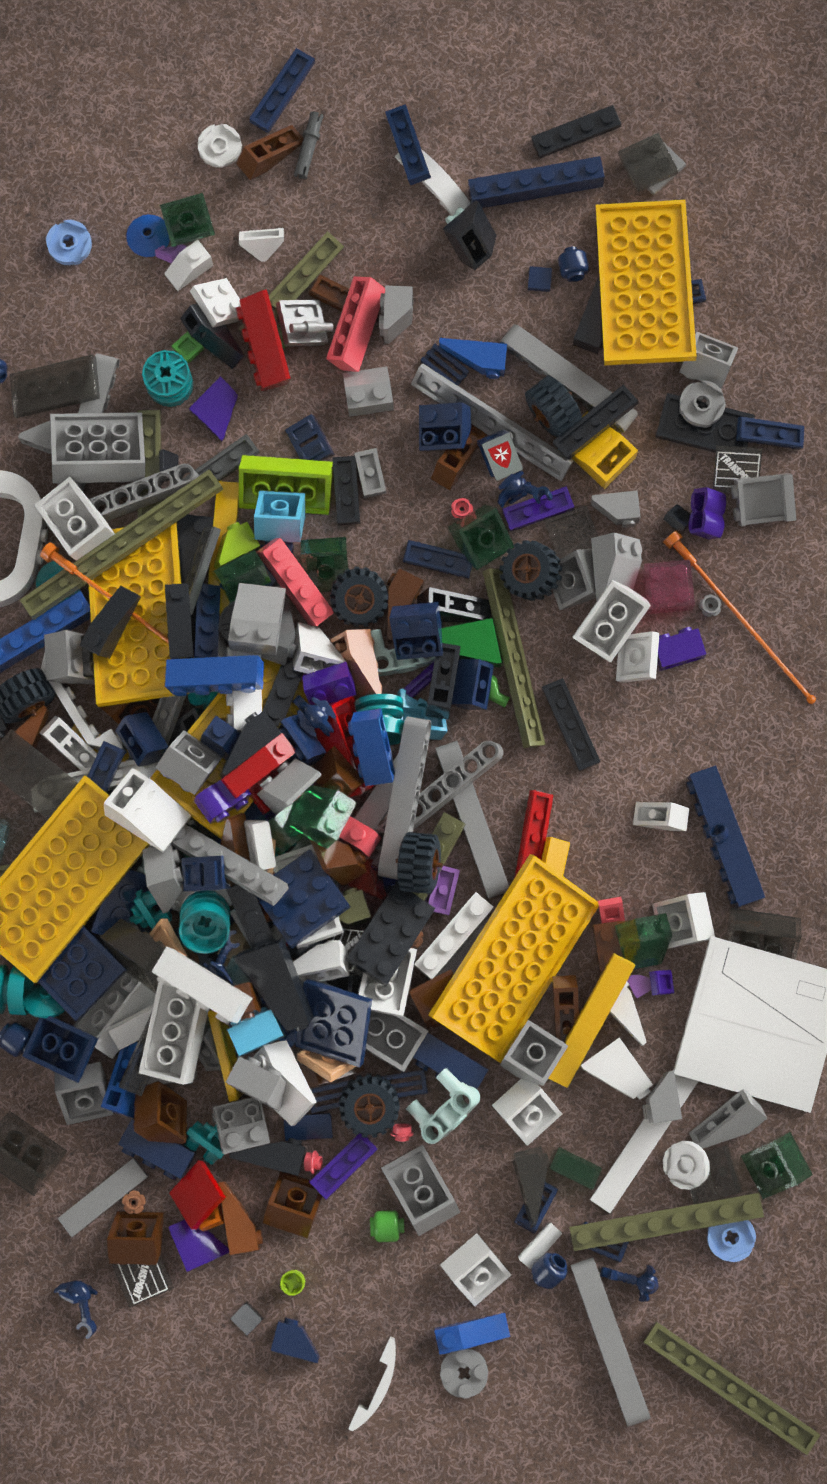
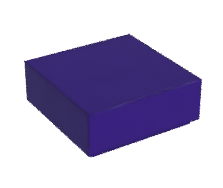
M671 970L649 972L652 995L674 993Z

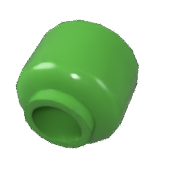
M395 1210L377 1211L374 1217H370L371 1237L375 1236L377 1242L398 1241L400 1233H404V1218H399V1214Z

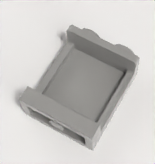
M784 473L734 479V485H731L732 498L736 499L733 517L739 526L796 520L792 474Z

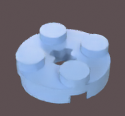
M65 220L64 223L55 224L47 234L46 243L48 251L53 259L60 264L78 265L87 258L91 251V236L86 227L78 221ZM70 238H73L74 245L66 247L64 241H69Z
M749 1220L708 1227L707 1243L714 1255L729 1262H738L750 1255L756 1240V1233ZM728 1231L737 1233L736 1243L731 1244L730 1241H725Z

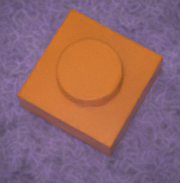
M221 1204L199 1226L200 1230L207 1231L225 1223Z

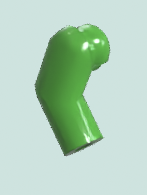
M492 675L489 700L505 708L510 697L499 692L498 679Z

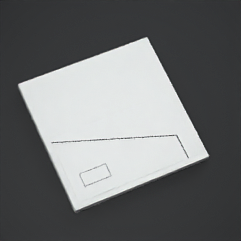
M710 936L673 1071L675 1075L738 1093L744 1089L753 1097L811 1113L827 1054V969Z

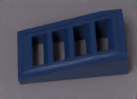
M537 1178L514 1223L535 1234L558 1189ZM537 1188L549 1193V1198L536 1192ZM534 1196L545 1203L544 1207L531 1200ZM530 1205L541 1213L537 1215L526 1208ZM523 1214L536 1220L535 1224L523 1218Z

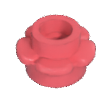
M466 498L457 499L451 505L453 517L460 518V520L468 519L469 515L473 513V505Z
M398 1123L394 1124L390 1135L395 1137L396 1141L404 1142L409 1141V1137L413 1136L414 1132H412V1125Z
M316 1150L313 1153L307 1152L304 1159V1170L311 1172V1174H315L317 1170L322 1168L323 1159Z

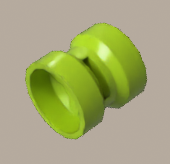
M298 1270L287 1271L280 1280L282 1291L290 1296L299 1294L305 1286L304 1275Z

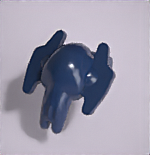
M519 471L515 474H510L499 485L498 489L502 491L499 494L497 503L503 508L509 498L511 499L508 503L512 504L528 493L533 495L538 504H541L540 499L543 495H546L549 501L552 500L553 496L547 487L541 486L538 488L531 485V482H526V479L521 477L524 472Z
M298 695L292 703L300 709L297 711L300 719L299 725L314 737L317 735L314 731L315 728H319L327 737L330 736V732L334 733V729L327 719L328 716L335 719L336 715L327 701H320L312 697L311 700L315 705H309Z
M236 930L230 931L228 941L219 951L216 962L211 961L209 965L205 962L203 963L205 969L232 986L236 985L233 984L223 964H225L231 949L240 946V943L233 944L230 941V936L237 934Z
M648 1264L644 1274L640 1277L632 1276V1274L628 1275V1273L624 1274L606 1267L601 1268V1277L637 1285L640 1296L639 1301L641 1302L649 1301V1294H654L659 1287L656 1276H653L655 1269Z
M77 1280L60 1284L54 1289V1293H58L61 1298L72 1304L79 1303L81 1322L78 1323L76 1329L79 1330L82 1326L86 1327L88 1334L85 1338L89 1339L95 1334L97 1328L95 1322L91 1320L88 1300L91 1298V1294H98L97 1290L83 1281Z

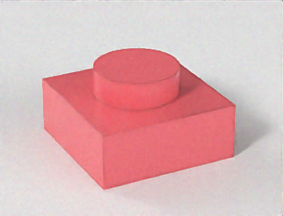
M621 897L598 901L601 923L625 921Z

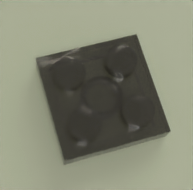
M659 133L618 151V156L637 192L678 174L679 170Z

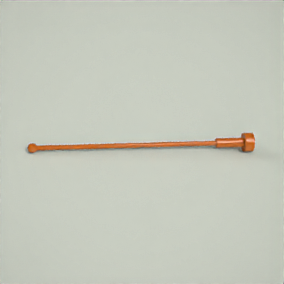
M677 530L663 541L668 549L674 547L687 564L697 570L805 695L809 704L815 703V696L810 695L697 565V560L680 541L683 538Z
M49 542L40 553L42 559L48 563L54 561L70 574H76L110 600L112 595L79 572L74 564L60 555L59 547ZM133 612V618L169 644L167 636Z

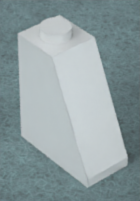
M297 623L294 641L297 649L293 657L295 671L309 674L345 662L343 656L319 627Z
M620 1038L580 1065L582 1070L631 1099L638 1097L640 1100L651 1092L649 1087L653 1084Z

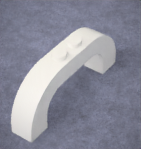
M0 470V498L19 502L23 505L25 513L15 568L8 577L0 580V607H4L23 597L34 583L39 564L42 565L44 561L40 557L43 542H47L48 529H46V521L34 506L41 500V497L32 484L15 473Z

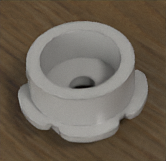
M709 594L700 600L699 608L702 609L703 615L707 617L711 615L716 616L721 611L722 602L718 597Z

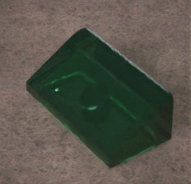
M561 1147L558 1148L549 1169L593 1190L602 1170L601 1167Z

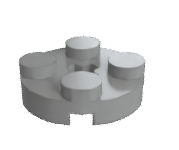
M710 381L689 384L681 394L679 412L688 423L708 428L723 415L726 406L723 392L720 387ZM697 400H707V408L703 407L701 409L698 407V403H696Z
M467 1348L450 1352L446 1355L441 1364L440 1377L443 1386L450 1394L467 1399L483 1390L488 1379V1368L485 1359L479 1352ZM460 1367L463 1369L466 1367L470 1368L468 1373L471 1376L468 1379L466 1377L461 1380L458 1378L460 1375L458 1369Z

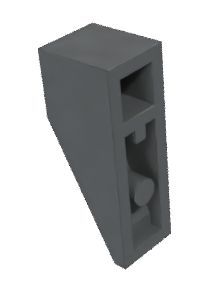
M284 599L277 655L261 654V658L284 666L289 658L295 656L297 645L294 644L296 634L288 599Z

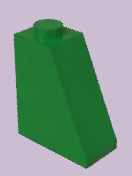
M493 618L442 628V643L461 646L459 659H480L493 664L496 668L501 667L502 661Z

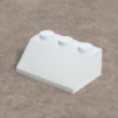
M611 580L572 638L607 661L612 662L651 605L647 599L629 587Z

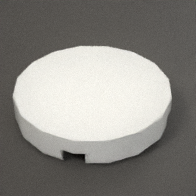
M226 124L211 125L202 131L198 138L200 157L206 164L212 167L222 168L229 166L241 154L242 143L240 136L234 128Z
M681 1141L673 1144L665 1152L663 1169L665 1174H668V1177L671 1179L669 1181L676 1187L691 1190L702 1185L707 1179L710 1171L709 1160L705 1151L699 1145L691 1141Z

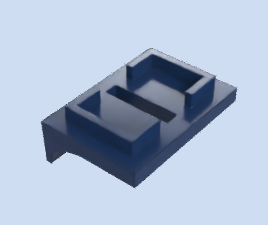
M313 414L285 429L300 459L321 461L335 455ZM318 435L317 439L301 448V444Z
M224 856L182 858L183 892L231 888L225 879ZM202 863H203V865H204V884H205V886H203V868H202Z

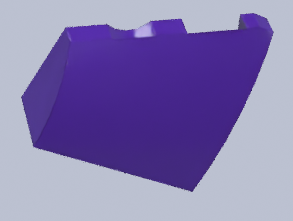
M219 377L189 410L219 440L223 441L238 395L222 377Z
M185 1220L168 1227L187 1272L229 1253V1248L220 1242L209 1230L202 1231L199 1227L196 1230L190 1229Z

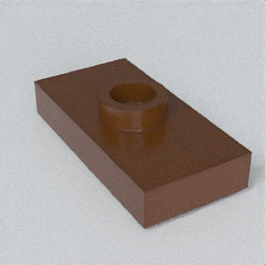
M319 274L309 291V296L342 312L349 289Z

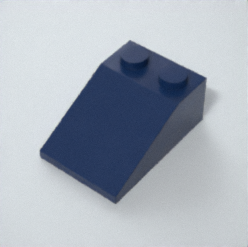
M57 1017L39 1018L22 1056L79 1083L99 1038Z

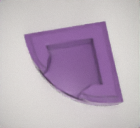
M176 243L175 246L166 248L165 245L155 250L156 257L172 264L177 255L186 248V245Z
M642 975L629 976L627 982L630 984L629 987L636 999L651 991V983L648 977Z

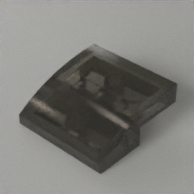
M729 1145L705 1151L709 1160L710 1171L702 1185L690 1190L694 1204L710 1202L742 1192L743 1189Z

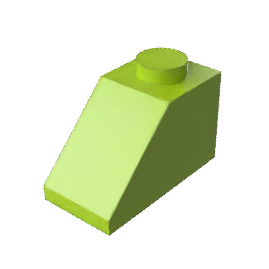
M236 522L227 527L228 531L222 536L214 563L216 570L255 551L260 546L259 542L255 540L254 533L248 522L241 525L239 522Z

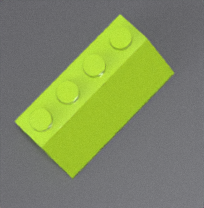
M242 455L239 466V508L256 509L259 491L305 493V513L329 515L333 462Z

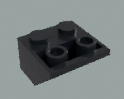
M476 200L442 228L460 261L473 270H476L492 256L497 236L481 205Z

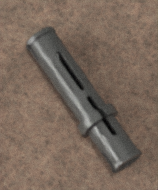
M315 111L310 112L307 128L303 130L302 136L304 139L293 174L295 177L299 175L301 179L308 178L316 142L320 139L319 131L324 115H319V112Z

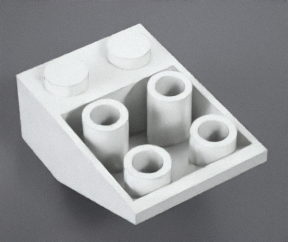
M134 768L128 772L104 802L105 816L161 852L167 849L191 818V815L155 782Z

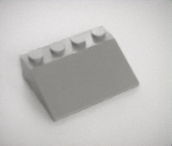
M142 412L50 414L53 483H62L68 477H71L75 483L135 482L145 478Z

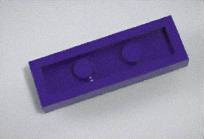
M567 486L552 491L553 497L550 501L546 495H543L540 499L541 504H538L532 498L503 508L502 512L509 531L511 532L574 510V504Z
M359 1133L309 1183L327 1200L378 1149L368 1138H363L362 1134Z

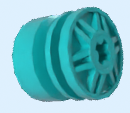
M162 350L151 355L143 365V381L149 396L154 402L161 406L174 407L181 405L189 398L193 391L194 382L188 363L182 355L174 351Z
M372 694L363 696L355 701L354 705L357 712L382 709L390 746L401 743L404 721L400 720L404 716L402 697L393 694Z
M196 891L187 896L182 903L179 924L180 939L186 948L193 952L202 954L216 952L226 944L229 938V903L222 895L214 891Z
M7 965L0 966V1014H3L6 1006H8V1011L11 1015L27 1016L29 1013L24 1009L23 997L34 986V982L15 966H13L10 976Z

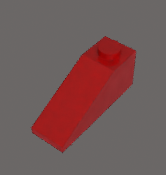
M281 733L221 779V781L236 799L295 754V749L284 734Z

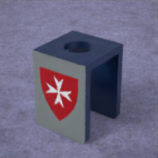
M504 429L476 441L488 472L495 480L503 479L523 469L511 436Z

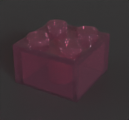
M690 560L644 564L642 574L645 599L651 605L647 610V614L693 610L695 599Z

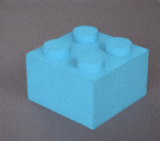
M259 491L254 514L255 540L271 541L275 538H281L288 543L301 542L305 520V493Z
M264 1007L261 1008V1012L254 1014L255 1018L247 1021H241L240 1019L238 1023L231 1022L232 1027L227 1029L239 1056H244L261 1048L263 1045L270 1044L286 1036L280 1021L271 1009L268 1010V1008Z

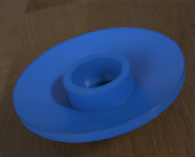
M143 215L136 218L129 225L126 234L130 249L143 257L156 256L155 250L164 245L166 248L171 238L168 224L162 218L155 215ZM150 230L151 234L149 236H145L144 232Z

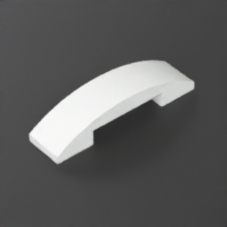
M422 150L431 176L430 179L424 180L422 183L440 200V204L452 216L459 207L464 210L471 205L470 201L457 184ZM398 153L397 155H395V158L403 165L401 157Z
M391 1336L380 1358V1361L388 1366L369 1407L367 1408L359 1404L348 1428L351 1431L359 1428L373 1415L387 1393L393 1376L396 1358L395 1338Z

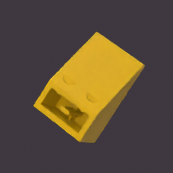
M609 427L574 455L572 459L605 489L636 459L638 450L620 433Z

